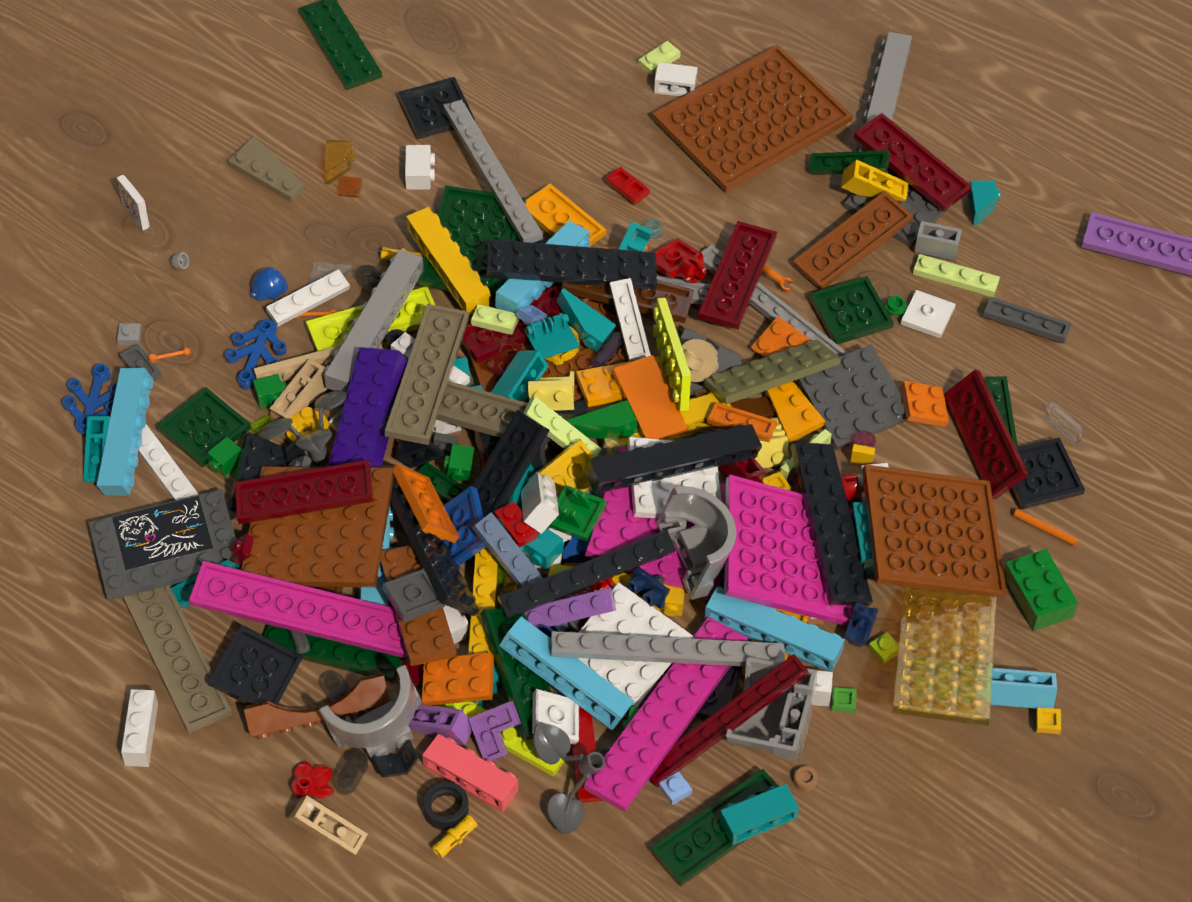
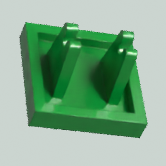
M565 485L557 500L559 515L548 527L588 542L595 525L607 506V502L602 498Z

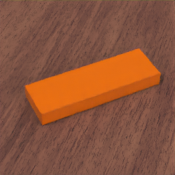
M717 402L714 403L707 418L708 424L724 429H731L737 425L752 424L758 438L766 442H770L777 426L776 420Z

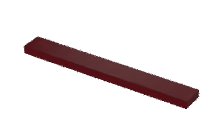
M795 654L790 656L679 739L650 777L654 785L658 788L661 781L682 770L726 737L728 729L734 731L809 675V671Z

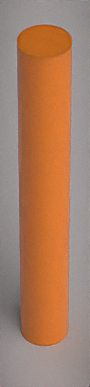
M1016 509L1013 515L1072 546H1075L1078 540L1077 537L1022 510Z

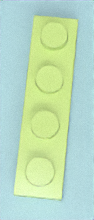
M919 254L913 270V275L994 297L1000 279L996 275Z
M537 397L530 399L524 413L550 429L547 434L549 438L563 449L568 448L580 438L594 457L599 455L601 451L599 446Z

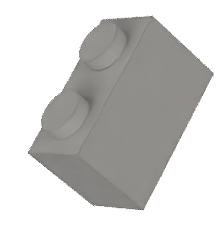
M921 221L915 252L955 261L962 229Z

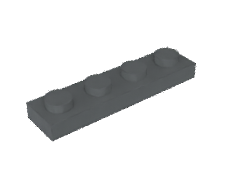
M990 297L983 314L985 318L1063 344L1072 324L994 297Z

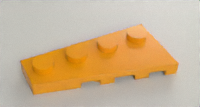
M793 381L765 391L766 395L770 398L773 411L778 416L781 428L784 429L785 435L788 437V444L824 426L825 420Z

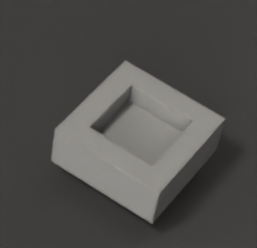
M120 323L117 337L118 345L135 346L139 344L140 346L141 324Z

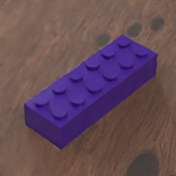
M359 347L328 466L369 460L371 468L382 467L389 437H385V429L408 360L399 350Z

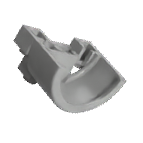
M673 487L659 515L656 526L659 532L668 531L687 570L682 581L692 600L708 596L714 585L713 579L716 578L720 571H723L725 561L735 544L736 525L728 508L714 495L695 487ZM686 520L696 524L691 528L685 529Z
M748 657L743 692L781 663ZM807 669L810 673L734 731L728 729L726 733L727 742L733 745L772 752L775 757L796 761L798 754L802 755L812 717V698L817 683V670Z
M405 665L397 668L400 677V693L398 695L395 691L391 693L394 702L390 701L354 720V723H352L349 715L345 717L346 721L337 717L329 709L328 705L319 709L338 748L349 745L365 748L371 760H373L375 756L388 755L389 751L397 747L401 748L406 740L414 739L408 725L413 718L415 710L423 703Z

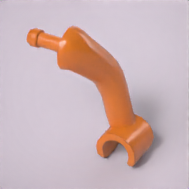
M765 265L762 273L778 282L784 292H791L784 285L786 283L793 284V281L790 278L782 277L772 268Z

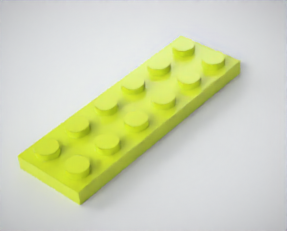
M428 287L411 291L384 339L387 338L388 333L392 330L399 329L407 333L419 329L427 304L435 305ZM363 305L306 321V326L316 351L341 346L344 336L350 333L355 318H359Z
M657 298V307L653 308L654 320H656V324L652 326L653 337H657V350H661L660 358L661 362L665 363V375L669 376V388L673 389L674 403H678L680 411H689L691 373L666 298Z

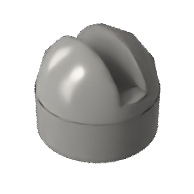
M184 252L176 253L172 256L171 264L175 269H186L189 266V257Z

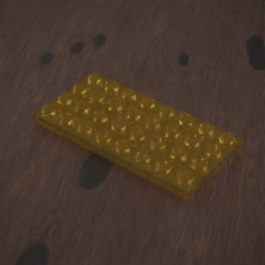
M911 587L904 588L892 713L989 726L996 597Z

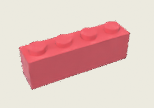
M438 734L422 755L423 767L449 782L460 785L466 792L502 813L518 792V779L511 772L500 770L490 760L481 759L471 749L462 748L450 737L445 738Z

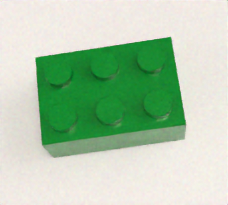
M1047 549L1005 563V583L1033 631L1074 617L1078 601Z

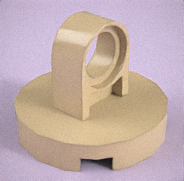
M692 339L682 345L691 373V382H702L705 378L711 377L716 373L719 365L717 363L718 353L711 343L705 340Z

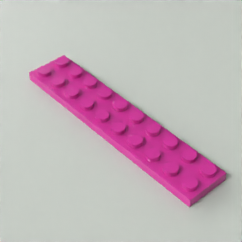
M205 561L202 562L189 599V605L408 659L395 611L392 607Z
M709 616L692 638L748 642V637ZM674 663L605 755L604 768L588 778L584 784V789L621 811L626 812L731 666Z

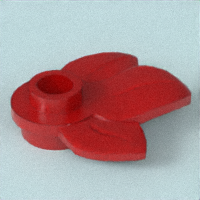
M308 761L300 763L294 770L295 779L291 785L293 794L299 799L305 796H314L319 799L329 797L334 793L333 788L327 784L332 778L333 770L327 766H316L313 768Z

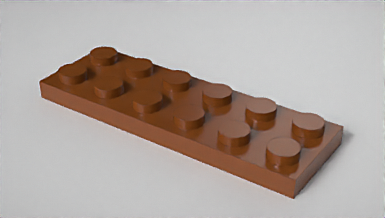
M884 191L794 259L793 266L819 290L825 289L911 223L913 215Z
M412 545L382 551L380 563L386 582L424 569ZM394 608L410 666L456 657V648L443 608L404 623Z

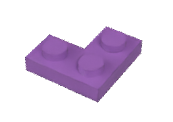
M513 701L468 718L483 760L493 761L508 755L501 731L521 724Z

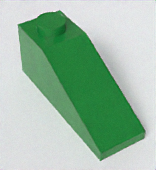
M628 400L566 420L587 438L617 440L638 433L637 419Z

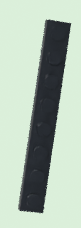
M665 530L498 597V601L506 619H510L676 552V549L668 531Z

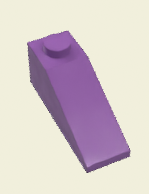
M419 705L408 725L411 730L436 738L438 734L445 738L450 737L459 745H466L473 731L468 717L462 710L429 705Z

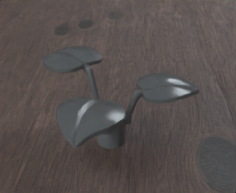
M332 391L316 400L315 406L319 408L320 430L301 436L291 425L293 423L291 418H279L266 424L257 436L261 439H274L290 430L299 438L295 443L296 447L309 451L313 461H320L329 455L325 444L332 436L331 430L324 429L323 412L325 409H333L344 402L347 391Z
M539 722L535 727L533 735L534 748L539 758L550 765L556 764L560 758L564 761L579 760V771L584 775L569 793L568 797L558 793L551 797L547 804V813L553 825L560 833L569 834L578 828L584 818L583 804L579 800L572 799L573 795L590 776L604 768V757L610 749L592 752L586 757L583 754L579 756H566L565 754L570 750L568 735L559 727Z

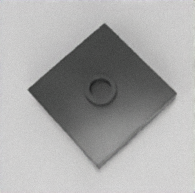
M424 569L383 583L382 589L403 623L445 607L441 603Z

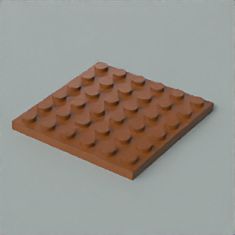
M865 464L862 473L876 583L1004 599L1007 591L990 481Z
M262 467L260 478L322 467ZM371 468L374 502L251 522L249 535L254 537L250 557L243 561L241 570L307 587L376 588L394 481L393 468Z

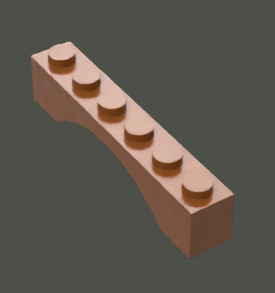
M379 673L360 678L344 696L327 704L329 709L340 718V715L348 713L349 716H357L363 714L365 709L372 708V710H375L390 702L384 674ZM268 700L244 706L250 737L256 736V739L269 737L270 732L278 730L280 733H287L293 731V727L303 725V728L317 725L316 721L324 720L319 711L324 706L311 709H291L279 706Z

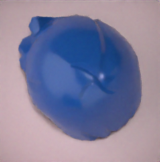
M266 267L260 270L254 277L251 284V296L259 301L266 300L267 298L274 300L288 290V283L277 269Z

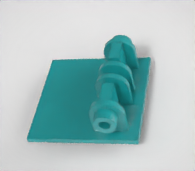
M559 313V315L553 316V319L547 317V321L541 319V321L529 323V326H526L524 329L534 350H539L544 359L580 347L567 323L569 322L567 314Z

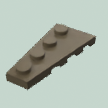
M255 136L228 160L230 167L290 202H293L305 190L304 184Z

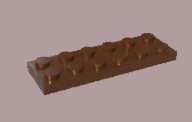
M657 280L656 290L633 288L639 312L653 315V308L657 307V298H666L673 321L685 324L694 289ZM562 284V289H566L573 295L614 305L610 286Z

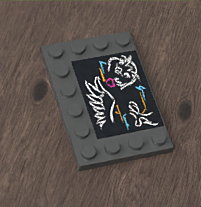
M222 489L89 522L108 601L184 582L199 574L203 561L218 565L226 560H230L232 555L231 546L236 540Z

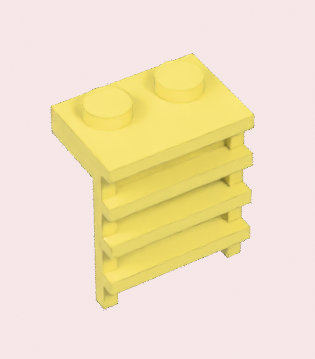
M570 371V377L540 378L539 381H528L529 401L531 398L537 397L553 411L574 410V371Z
M775 417L770 418L777 421L770 442L760 440L762 447L755 458L763 468L781 466L785 460H789L787 435L785 436L784 429L782 430L781 424L778 423V418Z

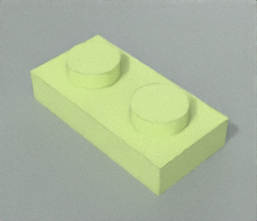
M666 41L640 58L638 65L652 76L657 72L658 62L670 64L680 58L681 51Z
M478 304L472 316L471 325L512 335L519 318L516 317V313Z

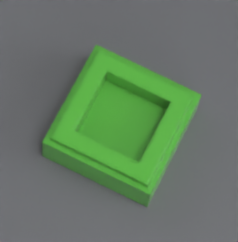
M833 687L832 711L855 713L857 689Z

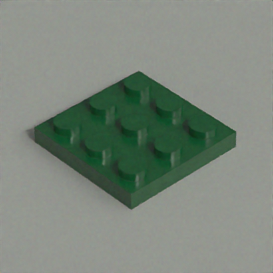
M868 276L812 292L809 295V299L830 338L837 345L893 328L894 322Z
M205 387L159 423L157 428L160 433L203 468L209 462L208 451L226 437L235 442L251 429V423Z

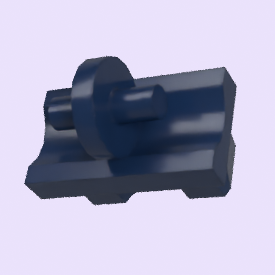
M640 566L635 569L633 577L628 580L626 587L634 594H641L643 596L642 599L650 607L655 605L659 609L665 607V599L670 591L669 588L663 585L665 578L659 574L653 577Z
M856 602L844 639L848 640L849 644L857 647L867 645L878 609L865 607L861 603Z

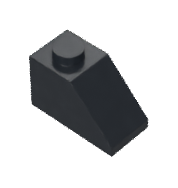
M399 440L396 458L412 469L443 457L444 452L432 441L429 442V445Z

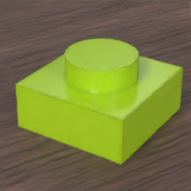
M888 632L869 643V649L882 664L900 654L902 650Z

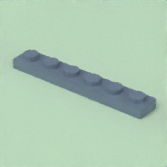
M492 513L472 527L519 588L544 579ZM567 622L550 627L555 632H564L570 625Z

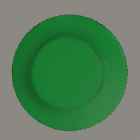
M892 296L886 301L885 308L890 315L899 316L906 311V303L902 297Z

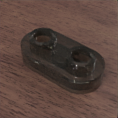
M363 265L356 272L358 283L371 296L373 288L377 287L380 283V272L371 265Z
M328 672L321 678V689L330 703L344 696L350 690L343 676L337 672ZM332 680H335V681H336V682L333 683V684L328 683L329 681H332Z
M352 750L345 755L333 778L334 788L339 794L349 795L357 789L368 768V758L363 751ZM355 758L360 759L358 762L352 761ZM343 778L349 779L347 782L341 781Z

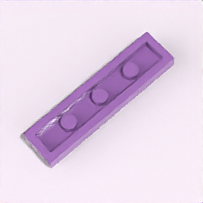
M607 588L547 603L525 612L527 621L536 628L541 625L550 627L616 611L612 590Z

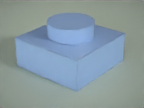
M680 772L659 783L660 790L671 805L692 794V788Z

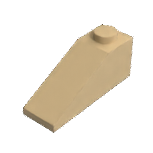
M309 359L273 403L270 410L283 418H290L320 398L328 389L323 377L325 367Z
M309 796L300 798L288 818L306 831L353 855L357 854L368 835Z

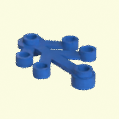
M261 320L257 323L256 329L245 334L241 332L235 333L232 336V340L236 347H242L246 342L257 338V341L240 350L229 349L225 353L226 361L231 364L251 354L245 370L241 371L237 377L239 387L244 390L254 387L253 380H255V376L253 373L260 356H262L267 365L279 362L265 346L267 340L273 345L276 355L281 356L287 352L286 343L280 341L276 336L277 325L272 320Z
M97 364L92 370L94 382L90 396L82 389L80 380L74 378L68 381L69 391L74 393L86 407L84 414L77 408L76 400L73 396H66L62 400L64 409L69 411L76 419V430L86 436L87 416H111L112 409L109 408L113 407L117 383L111 385L109 392L99 397L103 383L111 378L109 367L105 364ZM106 404V409L94 415L96 409Z

